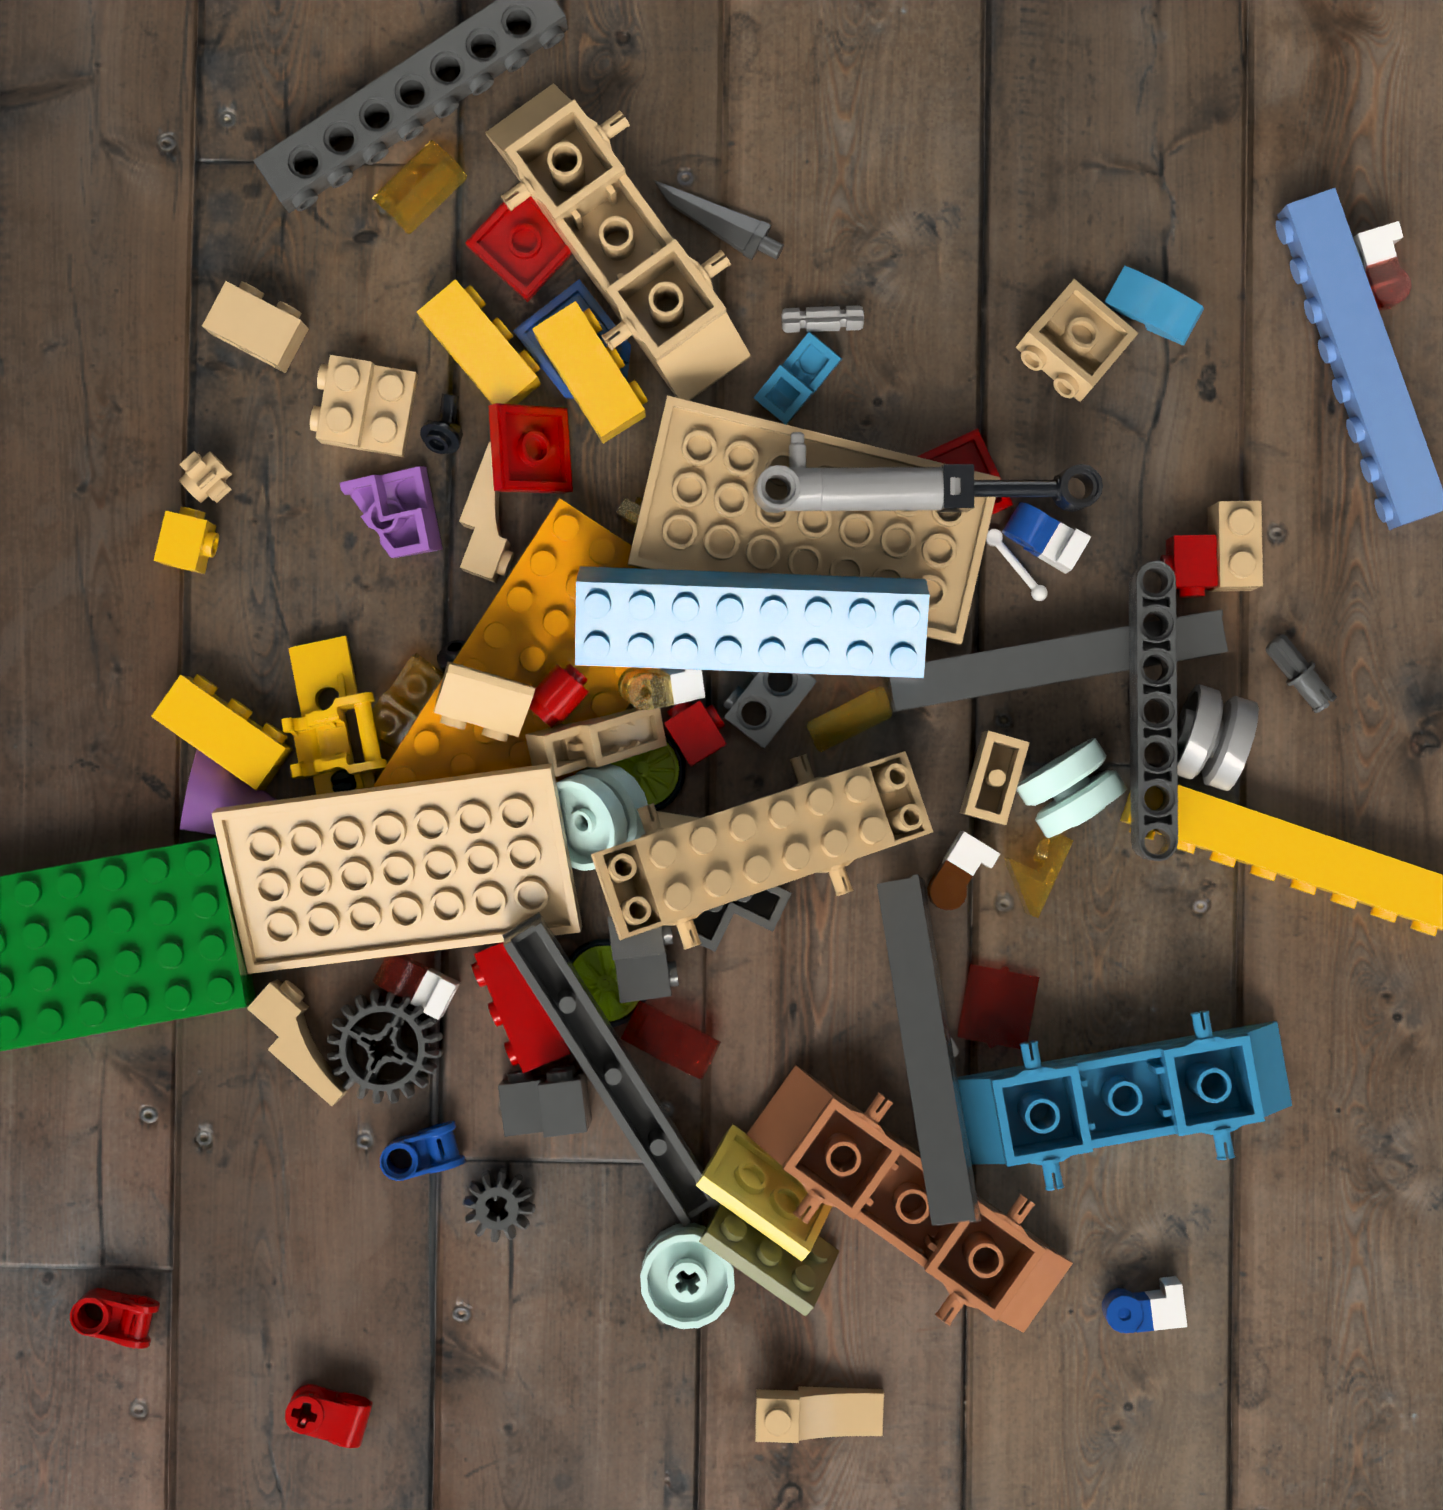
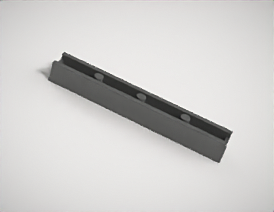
M1223 609L1176 617L1177 662L1228 652L1222 616H1224ZM1160 620L1143 623V628L1150 636L1157 637L1161 632L1162 624ZM1129 626L925 662L924 678L886 677L892 712L1128 671ZM1148 657L1144 662L1143 668L1161 665V663L1154 657Z
M919 874L912 875L911 878L878 883L879 902L932 1226H940L967 1221L981 1222L925 880Z
M540 912L502 935L504 947L682 1225L685 1227L691 1223L692 1217L710 1206L713 1209L719 1206L720 1203L696 1186L704 1171Z

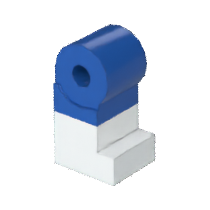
M1019 502L1002 531L1006 537L1024 547V550L1065 574L1073 569L1091 536L1077 528L1074 530L1050 517L1040 509L1024 502Z
M1176 1276L1159 1278L1160 1290L1135 1293L1121 1288L1111 1290L1102 1301L1103 1315L1108 1324L1120 1333H1138L1187 1327L1182 1283Z

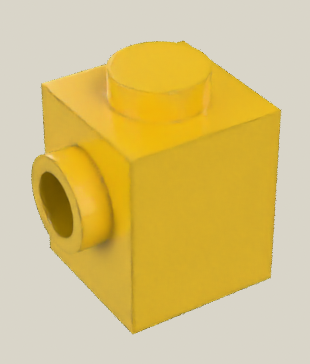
M180 507L179 514L165 511L154 561L163 565L205 574L208 559L215 556L219 544V534L215 532L216 525L204 520L206 513L199 510Z

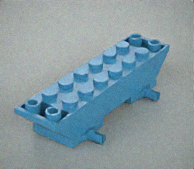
M1209 1010L1196 1011L1191 1013L1195 1035L1041 1062L1037 1040L1029 1041V1043L1022 1042L1020 1046L1024 1062L1023 1066L957 1077L972 1164H1006L1007 1167L1026 1163L1042 1165L1045 1190L1052 1191L1055 1190L1054 1184L1057 1190L1064 1188L1059 1162L1072 1155L1093 1152V1148L1172 1134L1184 1136L1205 1133L1214 1137L1217 1160H1227L1226 1157L1229 1159L1235 1158L1230 1132L1246 1124L1265 1121L1264 1117L1292 1106L1278 1022L1271 1021L1212 1032Z

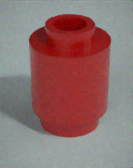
M570 663L564 669L556 664L535 688L529 709L551 728L558 721L563 723L589 693L583 687L588 679Z

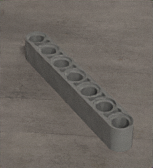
M1151 561L1134 570L1129 580L1131 844L1136 855L1142 859L1163 861L1174 854L1178 845L1176 578L1174 571L1169 565L1161 561ZM1146 571L1155 572L1161 579V589L1156 594L1150 593L1143 586L1142 580ZM1147 614H1153L1161 621L1162 629L1157 637L1150 636L1143 628V620ZM1148 657L1156 658L1162 665V674L1157 680H1151L1144 673L1143 665ZM1149 700H1155L1162 707V718L1156 724L1149 722L1144 716V706ZM1150 743L1160 746L1163 752L1162 761L1156 767L1150 766L1144 758L1145 748ZM1151 786H1156L1163 793V803L1156 810L1148 808L1144 800L1145 792ZM1156 829L1162 834L1164 843L1157 853L1152 854L1145 847V837L1148 832Z

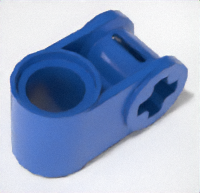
M455 1121L435 1124L418 1132L391 1140L380 1157V1168L383 1174L391 1180L404 1181L427 1173L449 1170L466 1163L465 1156L459 1153L453 1132L456 1128ZM401 1148L408 1151L412 1157V1165L406 1169L396 1168L390 1161L392 1150Z

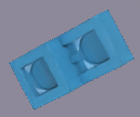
M1125 265L1104 302L1112 311L1143 323L1147 331L1183 346L1204 310L1201 304L1181 292Z
M808 332L786 361L779 365L754 396V399L787 425L843 358L812 332Z

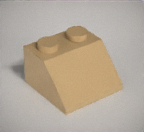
M448 661L433 711L436 714L442 715L440 720L442 724L465 730L468 722L484 727L482 735L507 742L508 735L519 737L534 696L535 688L528 684Z

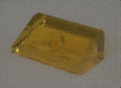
M431 140L372 199L404 232L411 234L466 180L467 175L452 156Z
M878 686L807 722L805 728L817 751L823 752L889 719L892 716V709L884 688Z

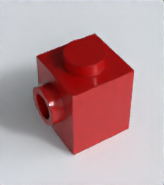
M1174 535L1166 540V555H1161L1160 561L1169 565L1174 571L1176 590H1179V597H1204L1205 590L1218 586L1217 535Z
M688 701L680 703L667 711L671 719L664 722L691 767L727 745L719 732V729L724 727L725 724L712 704L705 708L701 701L693 705Z

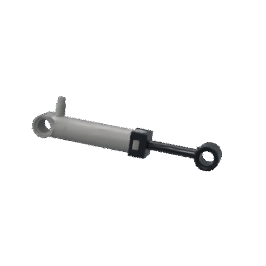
M793 432L791 434V444L789 445V468L787 466L775 465L764 470L754 483L753 495L758 506L770 513L783 511L937 510V513H962L974 509V497H1052L1058 507L1064 511L1074 512L1095 503L1102 494L1103 483L1097 470L1084 464L1074 465L1064 470L1060 474L1055 475L1053 480H974V464H944L941 467H806L804 434L802 432ZM1072 477L1081 480L1085 486V495L1082 499L1073 497L1069 492L1068 483ZM769 479H780L785 483L788 491L785 499L778 501L768 496L765 485Z

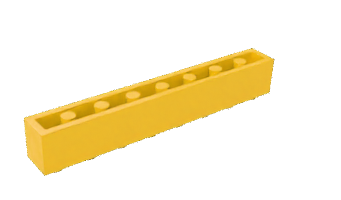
M1178 785V850L1194 854L1197 847L1211 852L1209 860L1234 868L1236 861L1252 866L1250 874L1274 881L1276 875L1291 879L1290 888L1315 895L1318 888L1332 893L1331 902L1355 909L1357 902L1372 907L1370 912L1372 916L1394 923L1397 916L1412 921L1411 929L1431 936H1436L1437 930L1443 931L1442 874ZM1151 786L1145 792L1144 800L1147 807L1151 810H1156L1163 803V793L1156 786ZM1129 793L1120 821L1131 825V800ZM1153 829L1148 832L1145 838L1154 840L1155 834H1162L1158 830Z

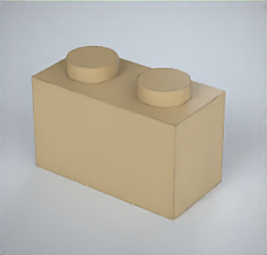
M225 281L202 327L211 335L286 373L309 330L302 320L299 319L302 313L281 301L278 302L276 307L262 300L264 293L241 281L239 287Z
M1218 501L1208 507V535H1217L1218 586L1209 589V592L1252 591L1263 587L1261 501Z
M989 730L982 732L959 813L999 825H1007L1030 742Z

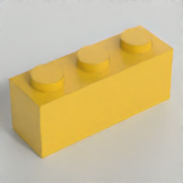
M455 279L421 307L417 314L491 404L520 403L541 385L538 376L535 374L540 370V367L525 349L519 354L508 342L513 338V335L498 317L490 321L481 309L486 303L471 285L464 289Z
M575 301L532 328L535 338L603 444L646 417L645 409L642 406L648 402L645 394L635 380L630 383L626 381L619 370L625 366L622 358L615 348L614 350H611L608 346L605 348L597 335L598 332L602 331V328L589 308L582 311Z
M196 674L193 679L189 676L180 675L151 717L253 789L265 790L293 751V748L284 743L288 736L268 722L261 727L251 720L250 716L253 711L234 698H231L229 703L215 694L218 687L205 677Z

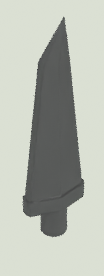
M654 180L668 205L741 252L743 256L753 260L757 252L760 251L776 260L779 258L784 244L767 236L771 229L770 224Z

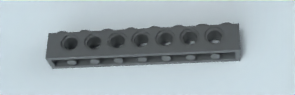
M496 0L253 161L288 213L295 209L303 211L312 206L318 200L317 195L330 186L337 188L347 183L353 177V171L365 163L372 165L382 160L388 154V148L400 140L407 142L417 137L423 131L424 124L435 117L441 119L453 113L459 106L458 102L470 94L479 95L488 90L493 85L494 78L506 70L514 72L523 67L528 62L529 55L541 47L549 49L558 44L563 39L564 32L568 30L566 15L556 0ZM517 22H527L531 25L529 31L523 35L512 34L510 28ZM482 45H492L496 48L493 55L488 58H478L474 54ZM447 68H457L460 70L459 76L451 82L440 80V74ZM412 91H422L425 93L424 99L417 105L404 103L406 96ZM377 114H387L390 116L388 123L382 128L375 129L369 126L371 119ZM340 138H354V143L349 150L345 152L334 150L335 144ZM305 161H318V168L314 173L310 175L299 174L300 167Z

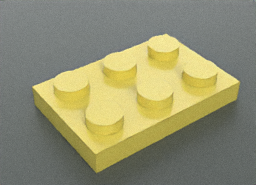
M733 1124L724 1134L696 1184L698 1188L800 1261H803L811 1252L832 1206L822 1203L808 1224L804 1223L801 1218H797L793 1212L808 1193L802 1183L783 1170V1167L747 1136L745 1132Z

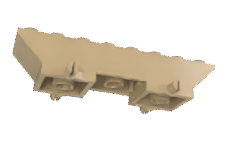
M553 83L485 132L520 181V183L503 195H500L510 211L529 197L533 198L547 220L621 320L618 325L601 335L608 347L614 350L615 347L632 336L677 398L690 401L751 357L729 318L726 307L714 292L711 282L712 277L730 266L731 263L727 256L725 257L722 250H719L718 253L701 265L689 257L679 242L671 237L626 175L625 168L613 153L610 144L611 138L630 126L623 113L619 110L608 120L598 125L597 122L586 116L575 99L571 100Z
M906 751L827 777L814 778L808 761V755L804 754L790 759L798 784L794 785L791 789L675 827H661L654 803L638 808L637 811L645 834L641 835L638 839L591 854L619 940L663 925H677L684 950L695 947L702 943L700 942L693 919L697 918L702 912L814 873L829 872L836 896L854 891L845 866H848L857 858L933 833Z

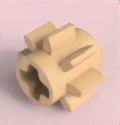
M193 451L179 464L185 470V474L179 479L180 483L200 503L208 496L218 503L232 490L225 483L232 475L231 471L211 451L203 457Z

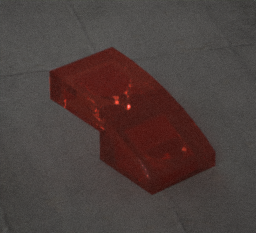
M639 1001L621 1037L622 1040L701 1080L721 1041L696 1027L679 1021L643 1001Z

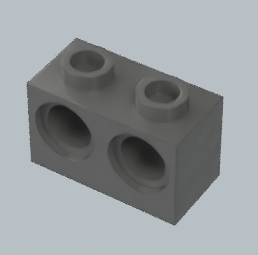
M749 672L755 678L745 691L737 686L725 701L723 706L729 711L724 716V719L764 749L817 682L809 674L789 673L792 678V685L789 690L779 693L773 691L768 685V675L770 672ZM749 702L760 703L765 708L766 718L758 726H750L742 719V708Z

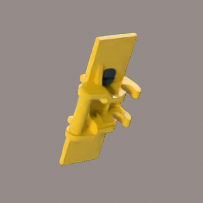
M347 636L288 648L301 712L300 718L289 717L281 719L283 732L293 735L298 763L290 765L292 778L305 779L313 777L316 795L374 787L375 771L383 770L387 762L386 759L381 758L371 706V703L375 701L373 692L358 694ZM327 688H334L339 693V697L335 698L333 704L328 709L322 710L318 704L320 693ZM355 709L365 762L357 764L354 763L345 716L347 710Z

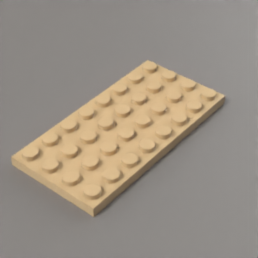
M667 395L627 565L641 569L926 579L930 594L927 637L957 645L962 644L996 497H974V509L962 513H937V510L766 512L754 500V483L761 473L770 466L782 465L789 468V445L791 444V434L793 432H802L804 434L806 467H941L944 463ZM974 471V480H1000V477ZM774 478L766 482L765 489L770 498L779 501L787 497V486L783 481Z
M553 763L216 808L211 813L247 974L504 942L502 936L504 933L540 912L554 936L580 933L583 927Z

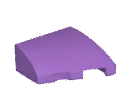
M418 466L384 475H370L340 482L341 491L344 495H350L363 513L361 518L369 528L374 529L379 534L380 544L391 558L423 554L443 549L426 467Z
M197 749L187 785L180 830L216 835L211 814L216 808L274 801L277 799L264 790L253 789Z

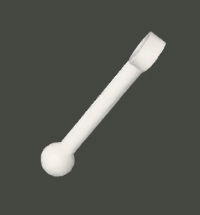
M998 529L989 530L986 538L987 544L997 547L1030 587L1033 599L1043 601L1048 595L1046 587L1036 583L1003 543L1001 531Z

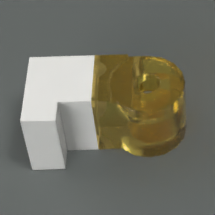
M631 667L622 673L618 681L620 696L640 710H652L705 698L702 670L665 668L646 670L644 668Z

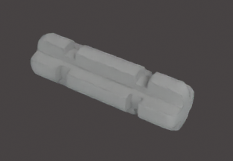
M860 305L846 306L845 310H840V306L806 307L805 311H800L799 307L785 308L781 314L782 329L786 333L800 332V329L806 328V332L840 331V327H846V331L861 330L864 326V310Z

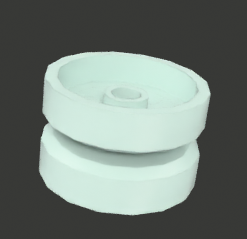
M1091 738L1072 748L1018 783L1016 791L1025 805L1036 806L1053 797L1054 800L1042 808L1035 818L1046 838H1051L1087 821L1105 809L1108 804L1116 800L1127 790L1126 785L1116 770H1105L1088 778L1089 774L1104 763L1107 756L1096 738Z
M612 764L598 768L586 767L575 775L556 782L572 868L581 871L594 870L595 866L591 854L638 839L641 835L645 834L637 811L638 808L648 805L645 793L635 778L621 767Z
M689 1223L685 1227L682 1224H675L661 1231L648 1245L642 1262L640 1274L641 1294L649 1311L663 1323L679 1329L700 1328L717 1320L729 1306L735 1289L734 1266L699 1242L706 1227L697 1223ZM684 1270L688 1275L693 1272L696 1274L692 1279H685L680 1273Z

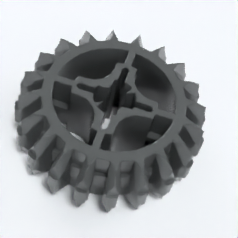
M394 988L388 990L386 1001H383L380 989L371 991V1004L363 994L356 996L355 1003L358 1010L349 1004L341 1008L348 1021L342 1018H335L332 1021V1026L341 1031L342 1034H330L327 1037L328 1043L339 1045L338 1050H333L327 1054L328 1060L341 1059L342 1062L341 1065L332 1071L334 1076H340L346 1071L350 1078L343 1083L342 1087L348 1090L355 1083H358L360 1088L357 1091L356 1097L359 1099H363L368 1094L369 1089L373 1090L372 1100L374 1104H379L382 1101L384 1091H387L391 1104L399 1101V1089L408 1099L413 1097L415 1089L412 1082L421 1088H425L429 1084L422 1071L428 1074H435L438 1070V1066L429 1061L428 1058H440L443 1055L442 1049L430 1047V1043L437 1042L443 1038L441 1032L429 1033L427 1029L433 1026L437 1019L429 1017L423 1021L419 1015L423 1013L424 1008L421 1005L417 1006L414 1010L409 1007L414 997L411 993H407L402 998L401 1003H398V992ZM375 1012L393 1013L391 1020L383 1030L364 1029L358 1026L359 1022L368 1014ZM405 1020L416 1034L418 1054L412 1052L413 1048L407 1046L402 1040L401 1033ZM391 1033L390 1039L393 1043L389 1046H394L395 1050L388 1052L378 1060L381 1054L377 1049L381 1046H376V1041L382 1040ZM353 1038L368 1053L369 1059L365 1067L366 1071L360 1067L354 1056ZM387 1062H395L400 1065L406 1063L413 1067L408 1074L397 1079L386 1080L377 1078Z

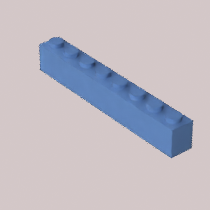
M1332 188L1289 203L1277 215L1279 219L1276 221L1277 235L1283 245L1288 244L1293 258L1290 261L1291 274L1297 284H1302L1307 298L1304 300L1305 313L1311 324L1316 323L1321 337L1318 340V349L1323 361L1326 364L1330 363L1335 377L1332 380L1334 395L1339 403H1344L1349 419L1346 420L1347 431L1351 440L1359 444L1363 459L1360 461L1363 476L1368 483L1372 482L1377 495L1374 502L1377 515L1383 523H1387L1388 529L1392 530L1443 511V488L1336 189Z

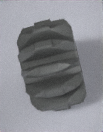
M500 1168L497 1181H495L489 1170L484 1171L481 1174L483 1184L472 1180L468 1185L469 1190L475 1196H465L462 1201L463 1206L475 1209L465 1216V1222L473 1223L477 1220L480 1221L475 1231L478 1237L484 1234L486 1228L491 1229V1242H498L501 1230L504 1231L509 1240L515 1239L517 1235L515 1226L526 1230L530 1224L527 1217L523 1214H533L536 1208L535 1204L523 1201L532 1196L534 1192L532 1187H525L521 1190L517 1188L523 1179V1176L519 1173L515 1175L512 1182L506 1181L508 1174L506 1168ZM499 1196L507 1200L505 1209L508 1212L504 1213L503 1209H501L499 1214L491 1209L494 1202L490 1198L494 1197L495 1201H497Z

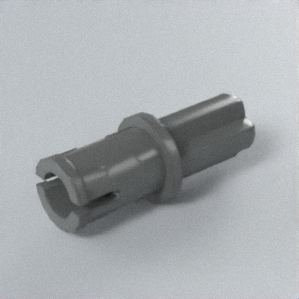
M1286 635L1277 636L1268 643L1265 648L1266 652L1288 678L1286 684L1288 686L1293 685L1311 706L1314 713L1327 708L1330 705L1328 700L1334 702L1337 696L1314 670L1315 663L1313 661L1307 662Z

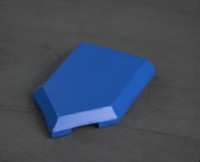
M580 279L513 330L561 394L569 399H574V397L535 338L532 328L576 301L582 311L588 308L592 311L602 328V331L598 332L597 335L605 348L608 346L601 335L616 325ZM626 339L615 349L625 364L619 370L627 381L631 344Z

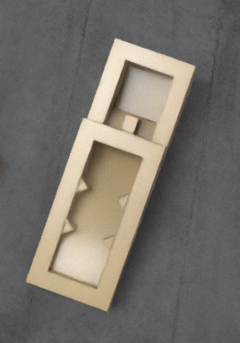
M489 442L459 520L464 527L474 530L460 568L464 572L496 583L499 574L502 576L507 575L514 553L508 551L511 544L507 539L502 538L499 520L500 491H494L491 442Z
M646 704L597 718L568 724L561 723L552 728L548 727L525 734L531 765L553 763L555 777L585 767L598 768L667 746L659 704Z
M278 979L272 981L247 1009L278 1036L268 1051L330 1106H333L348 1090L342 1087L344 1082L338 1076H334L333 1070L327 1064L312 1039L304 1016L305 1011L309 1008L302 1001L305 995L288 980H285L283 983Z
M798 1386V1391L756 1389L755 1442L799 1443L800 1440L825 1437L883 1436V1389Z

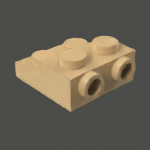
M1073 279L1026 333L1016 348L1021 352V359L1028 368L1034 371L1043 370L1054 380V388L1061 396L1065 398L1074 397L1081 402L1138 335V332L1077 280Z
M330 355L328 365L321 364L318 371L317 388L324 390L321 406H313L310 417V430L316 431V439L321 444L404 457L418 374L413 371L374 365L371 361Z

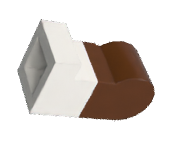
M960 831L929 881L927 895L930 902L943 910L959 908L965 902L967 885L980 864L992 868L1000 853L965 831Z

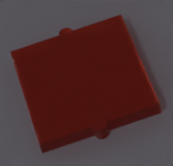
M970 964L957 1037L986 1042L990 1048L1002 1045L1021 1049L1020 1043L1028 1042L1040 977L1012 972L1006 966L996 969Z

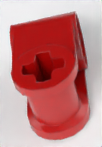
M94 1288L84 1294L73 1305L70 1312V1322L77 1333L84 1336L112 1341L129 1348H148L151 1343L148 1333L153 1313L159 1311L160 1303L146 1296L128 1295L104 1288ZM94 1303L102 1309L103 1319H91L85 1311V1304Z
M307 1384L299 1387L294 1392L285 1410V1420L288 1427L298 1434L326 1440L340 1447L359 1448L362 1445L373 1403L358 1394L338 1392L314 1384ZM304 1403L311 1404V1415L303 1414Z

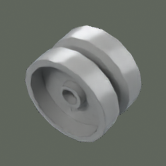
M1201 684L1195 685L1188 695L1177 720V776L1193 779L1201 771L1205 785L1229 791L1237 782L1252 747L1258 723L1259 707L1257 702L1234 696L1223 705L1219 690Z

